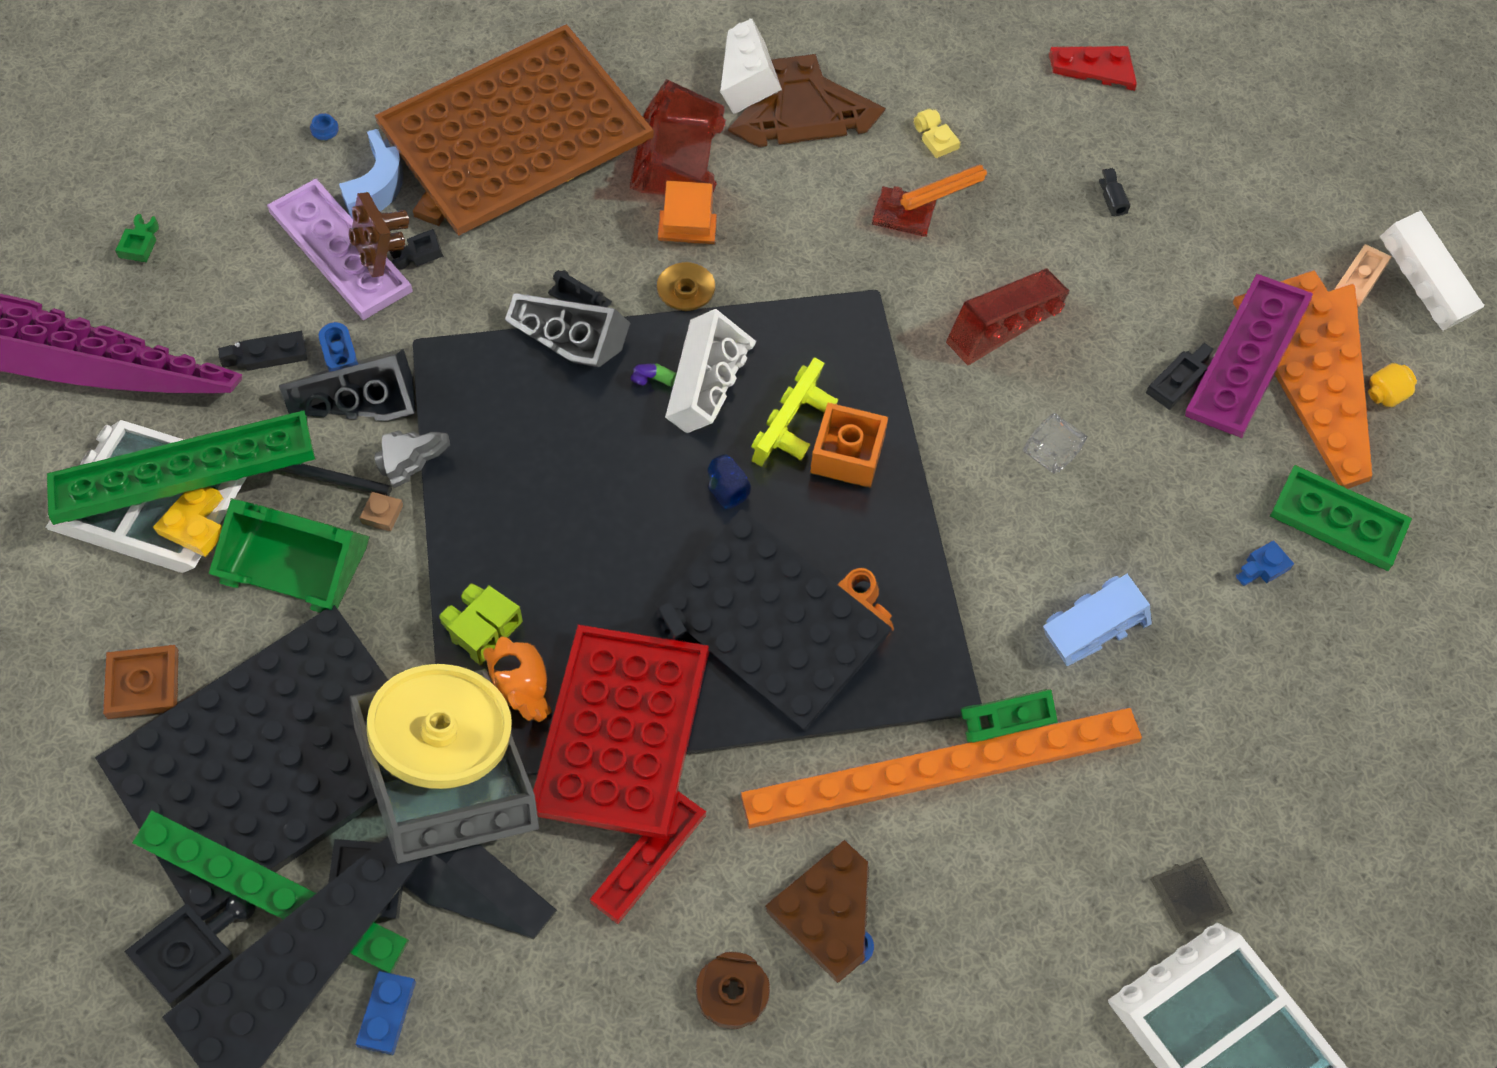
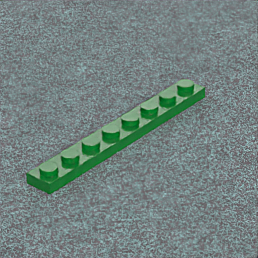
M152 810L132 842L283 920L316 894L296 882ZM374 922L363 936L362 941L350 954L392 974L409 939Z

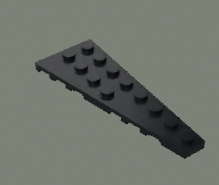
M387 836L162 1016L198 1067L264 1068V1064L278 1046H281L291 1029L301 1016L308 1011L341 968L345 959L362 941L365 933L376 919L382 915L392 898L403 884L405 885L426 857L397 863L389 837Z

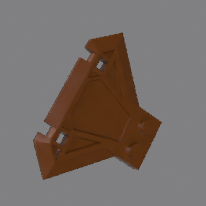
M816 54L771 59L782 90L747 107L728 128V132L757 147L768 146L767 140L777 139L780 145L847 136V129L854 128L858 134H862L870 130L885 112L886 108L823 77Z

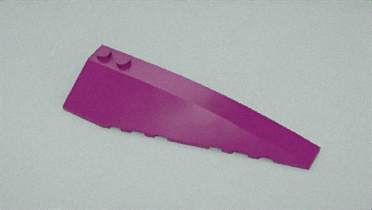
M0 294V371L83 386L163 393H231L242 381V374L212 363L199 365L196 364L192 356L183 354L176 357L169 354V348L161 345L151 348L145 346V340L104 325L94 328L90 325V320L81 317L69 319L65 317L64 311L56 308L48 312L41 310L42 304L39 302Z

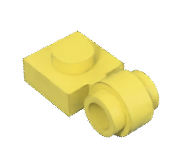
M926 109L914 117V125L918 132L924 131L922 141L936 158L958 150L961 142L948 125L944 124L938 127L941 124L938 111Z

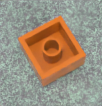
M828 402L812 453L810 473L871 488L885 438L888 417Z

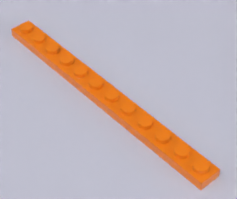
M1126 708L983 741L965 743L741 792V799L750 829L1135 744L1141 741L1142 736L1131 708Z

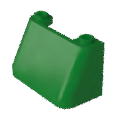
M231 498L209 574L220 577L219 583L226 586L238 588L240 583H246L303 599L305 602L311 603L310 610L319 613L326 609H332L333 605L338 609L367 549L370 536Z

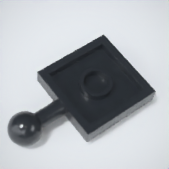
M232 895L227 900L226 910L206 924L190 905L186 903L124 952L166 1003L173 1008L234 959L231 951L216 935L234 921L249 919L254 914L256 905L236 895Z

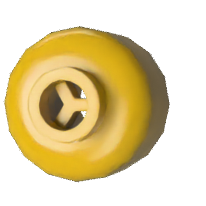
M1391 363L1370 377L1368 394L1376 404L1382 403L1386 407H1395L1414 394L1417 379L1408 366Z

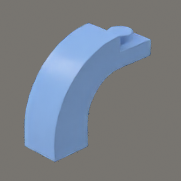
M378 129L367 131L371 151L376 160L373 168L360 178L339 184L344 204L352 219V208L356 204L357 193L369 192L377 209L382 211L396 198L402 186L403 169L399 151L395 146L390 147L387 138L382 140Z

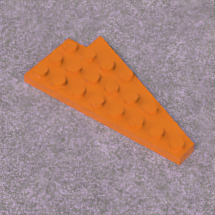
M1315 270L1280 281L1311 292L1313 296L1274 375L1338 485L1348 489L1369 482L1372 477L1355 285L1350 284L1328 292ZM1246 293L1234 297L1233 304L1237 310Z

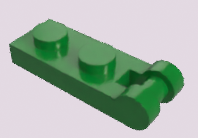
M1043 689L961 708L962 719H966L968 731H965L967 742L983 741L1058 723L1051 689ZM987 715L989 726L981 728L980 717Z

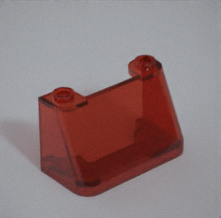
M666 79L643 114V118L653 129L654 138L646 140V142L636 147L630 189L639 193L665 196L666 181L709 183L712 184L714 192L717 181L714 180V173L707 171L712 138L716 133L720 134L726 123V119L723 118L725 106Z

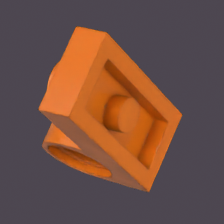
M857 568L848 573L839 582L838 586L888 624L893 631L894 627L890 620L892 615L878 603L875 607L872 606L879 595L878 584L873 573L865 568ZM865 581L870 583V588L866 592L857 593L854 591V587L859 582Z

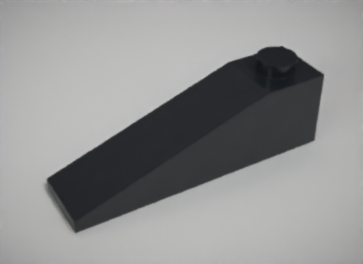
M404 349L372 356L279 385L289 414L305 411L306 416L326 417L328 414L346 415L348 419H357L358 416L375 417L377 421H387L415 413L413 377Z
M480 844L427 856L405 885L403 884L406 889L429 906L439 909L443 908L469 919L474 918L492 924L494 927L531 939L536 938L557 911Z

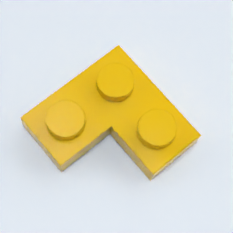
M209 486L184 492L153 528L158 535L206 557L218 543L222 530V525L207 519V517L224 498L218 490Z

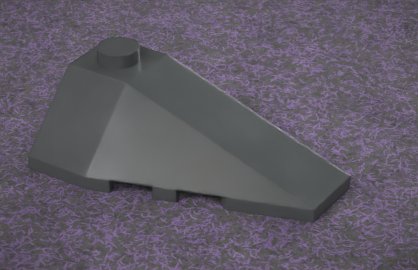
M517 293L513 294L505 318L506 322L571 362L600 367L622 350L630 326V322L614 308Z

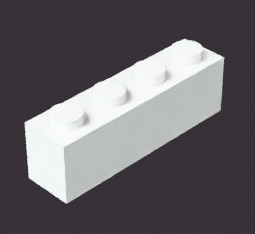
M1421 211L1395 222L1380 236L1385 247L1400 266L1402 273L1405 274L1415 289L1416 294L1431 313L1433 320L1443 331L1470 318L1484 307V304Z
M717 309L690 320L665 418L686 433L713 423L727 397L725 393L728 387L733 386L737 379L735 376L739 367L744 366L748 350L753 349L756 343L753 338Z

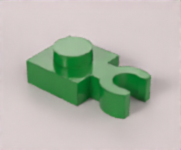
M137 214L133 220L134 230L125 229L115 251L118 258L147 263L157 241L154 233L159 229V224L155 216L151 217L149 223L144 224L142 215Z

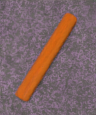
M982 165L971 167L903 194L900 203L904 206L905 210L914 209L983 181L985 175H987V170Z

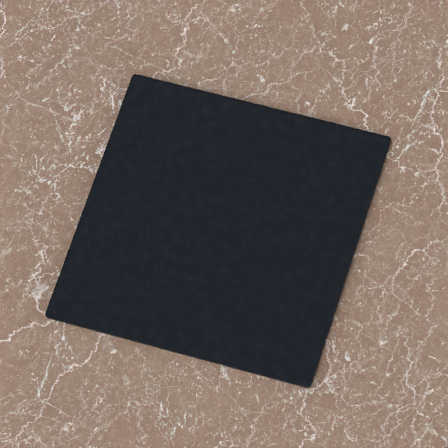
M878 290L699 308L690 311L680 310L624 316L630 322V326L622 350L600 367L573 363L517 328L419 338L413 341L419 435L421 436L429 432L447 433L450 439V446L439 456L426 461L421 470L435 664L454 665L471 671L486 669L489 675L487 661L485 660L481 665L477 664L459 644H454L451 641L449 631L442 625L439 617L448 606L452 605L461 613L468 607V605L462 602L461 595L471 583L484 590L491 586L520 606L523 622L507 638L513 643L531 644L541 655L547 676L544 698L552 710L541 722L534 718L529 721L521 715L518 709L515 710L508 705L512 722L511 735L527 776L538 774L577 626L584 625L640 635L644 624L657 611L655 605L741 509L837 585L854 569L865 568L871 571L879 588V595L872 606L875 607L878 603L892 615L890 620L894 630L806 732L709 652L686 754L962 717L961 708L982 704L881 294ZM717 309L753 338L756 343L753 349L748 350L744 366L739 367L735 374L737 379L733 386L728 387L725 393L727 397L713 423L686 433L665 418L673 386L670 387L649 377L645 385L636 384L631 381V375L634 373L632 369L638 364H659L677 373L690 320ZM814 357L825 363L816 381V387L839 399L837 405L888 417L885 438L871 488L810 473L812 453L824 412L808 403L800 406L787 427V431L811 444L802 461L778 447L777 449L773 448L762 467L751 461L755 449L751 446L760 431L766 433L769 428L766 422L774 409L781 410L784 404L780 403L784 393L789 386L793 389L798 382L794 380L803 365L808 367ZM865 581L859 582L854 587V591L864 593L870 588V583ZM686 632L681 638L676 640L699 644ZM507 655L496 662L494 669L497 671H511L519 668L521 663L516 656ZM503 761L499 762L484 777L472 783L509 779Z

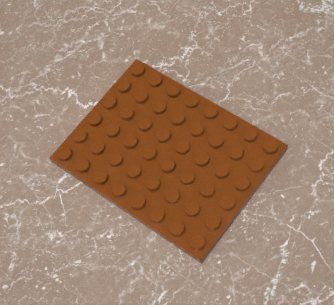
M567 24L375 115L376 123L392 145L399 151L402 159L458 236L654 138L651 126Z

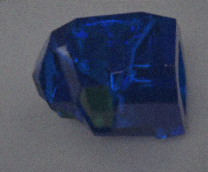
M727 454L712 459L707 469L710 478L708 488L725 509H732L747 499L751 493V485L742 469Z

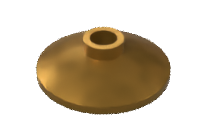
M690 262L677 263L667 267L660 274L657 281V292L661 300L671 308L683 311L695 310L705 306L712 299L715 293V280L712 274L701 265Z

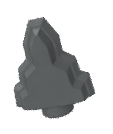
M400 430L382 435V450L376 452L374 456L376 466L383 476H388L392 487L396 488L409 482L410 476L422 470L426 461L443 453L450 446L449 435L441 432H429L420 436L414 431L403 434Z

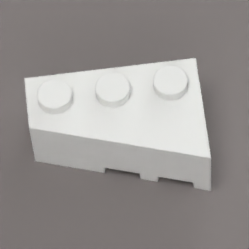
M752 18L737 24L734 28L728 30L720 92L734 114L782 90L765 41Z

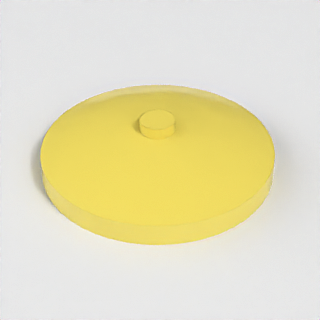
M422 665L397 674L378 690L368 710L367 738L371 751L378 762L400 780L425 788H455L484 777L501 761L509 744L512 723L511 714L501 692L489 680L478 673L454 665Z

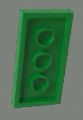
M1294 465L1270 514V517L1386 571H1389L1393 566L1412 521V518L1297 465Z

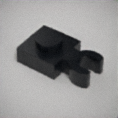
M434 229L408 238V245L404 246V250L390 251L394 259L392 263L398 270L406 268L413 261L417 267L443 257L438 236Z

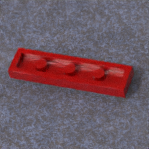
M678 791L667 840L642 835L590 898V903L615 923L619 924L706 817V811Z

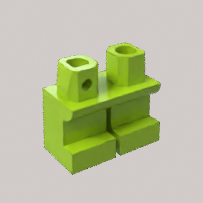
M471 583L461 595L462 602L468 605V607L461 613L452 605L448 606L439 617L442 625L449 631L451 641L463 647L470 654V657L477 664L481 665L485 661L484 649L487 647L495 649L498 638L502 636L508 637L523 620L520 606L491 586L484 590Z

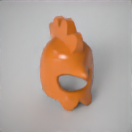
M503 636L498 638L495 649L489 647L484 649L483 655L487 661L492 684L501 692L507 704L515 710L518 709L521 715L529 721L533 718L539 722L544 720L552 710L544 698L547 676L543 659L537 649L528 643H513L509 638ZM507 655L516 656L521 663L519 668L511 671H497L494 669L496 662Z

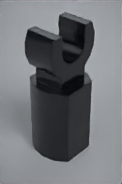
M1103 169L1104 178L1099 179L1102 190H1104L1103 197L1111 216L1116 217L1127 214L1131 205L1122 184L1117 182L1115 169Z

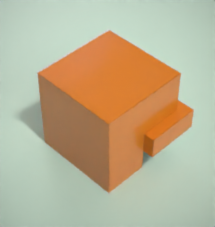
M666 181L664 210H660L658 241L715 244L717 214H712V184Z

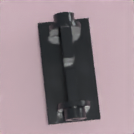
M557 270L553 275L555 285L548 291V294L558 300L607 308L612 303V300L603 296L601 291L591 289L571 277L566 270Z

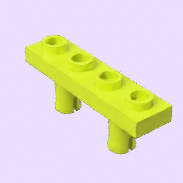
M814 357L808 367L803 365L794 380L798 382L794 389L789 386L780 403L784 404L780 411L777 409L773 410L766 422V425L769 426L766 433L760 431L751 446L755 449L752 462L762 467L773 448L777 449V447L802 461L811 444L787 431L789 423L802 404L808 403L825 413L828 402L837 404L839 400L816 387V381L823 369L824 362Z

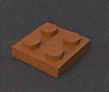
M176 645L106 652L103 714L107 719L165 713L177 705L179 650Z

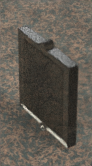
M1202 857L1181 866L1174 864L1171 870L1150 879L1180 936L1202 926L1208 928L1212 922L1233 913Z

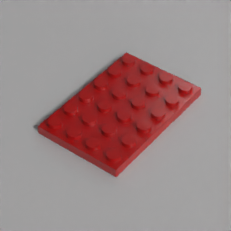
M578 625L533 789L537 816L667 840L709 654V646Z

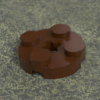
M740 952L722 953L716 956V959L710 961L708 965L706 964L699 973L696 983L697 1002L703 1016L719 1027L740 1029L747 1025H752L765 1011L770 994L769 979L763 969L757 964V961L747 954ZM730 981L738 982V989L743 990V994L737 995L735 999H729L728 994L722 992L723 987H729Z

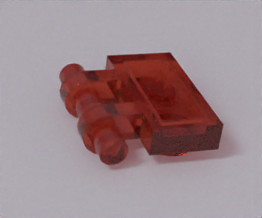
M883 186L874 211L872 225L927 237L937 199L914 209L905 210L900 200L903 194L908 192L902 191V187L894 186V188Z

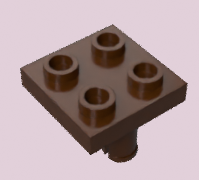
M369 192L357 193L356 204L352 208L353 223L352 228L349 229V240L353 246H356L360 261L363 266L367 267L372 278L383 276L387 252L404 250L405 246L402 232L391 233L390 231L408 229L409 217L405 210L381 213Z

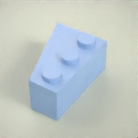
M1128 574L1121 578L1115 576L1103 584V589L1093 595H1083L1074 603V607L1066 612H1056L1047 619V624L1043 626L1045 635L1066 666L1101 650V645L1115 636L1118 641L1127 637L1128 634L1125 630L1141 623L1143 628L1152 624L1150 604Z

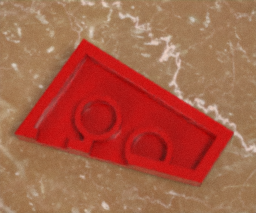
M1128 46L1050 48L1049 57L1052 72L1055 74L1082 80L1088 77L1101 80L1102 84L1111 86L1112 83L1126 86L1128 90L1135 91L1137 82Z

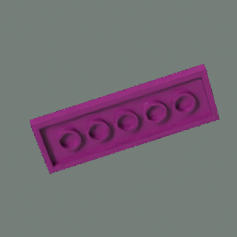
M1256 274L1186 409L1185 417L1243 438L1311 302L1313 293Z

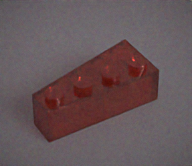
M1046 268L967 300L959 312L946 343L969 366L1051 315L1055 316L1060 313L1065 306L1064 301L1070 291Z

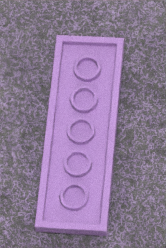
M317 179L267 205L269 213L362 320L367 319L413 292L409 281L388 258H386L383 276L372 278L367 267L362 265L356 246H353L349 240V229L352 228L353 219Z

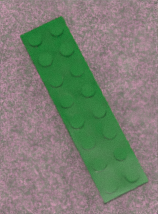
M305 411L47 473L48 516L53 525L71 522L76 519L107 513L112 510L139 505L144 502L171 497L176 494L316 460Z

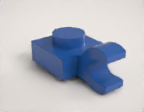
M1273 540L1250 553L1246 559L1248 563L1242 566L1241 569L1243 571L1237 574L1236 578L1243 586L1259 577L1266 583H1269L1289 571L1294 563Z

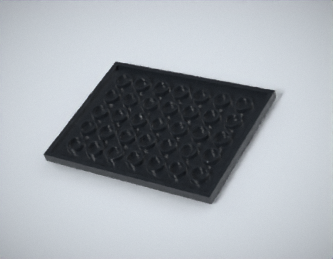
M333 605L332 609L322 611L95 758L139 830L152 810L277 872L378 803L354 729L350 696L378 691L388 681V678L337 607ZM378 762L381 775H390L391 773ZM405 783L386 787L387 794H391ZM155 855L185 904L188 903L203 921L226 907L227 900L234 895Z

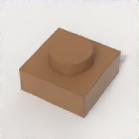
M372 492L360 516L361 523L391 532L403 507L402 500Z

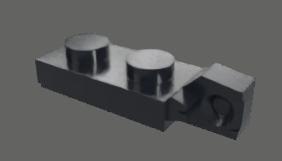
M302 331L239 341L234 343V345L218 348L219 360L223 368L237 366L238 368H246L247 371L307 360Z
M1203 343L1193 354L1189 351H1183L1149 385L1146 394L1171 410L1204 376L1209 367L1206 362L1210 359L1209 356L1214 349Z

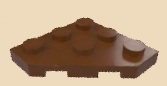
M845 840L765 905L770 917L837 984L865 961L866 949L865 930L867 927L869 864Z

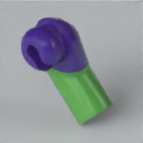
M638 364L632 369L634 373L631 375V381L643 386L647 383L649 377L672 387L677 373L659 364Z

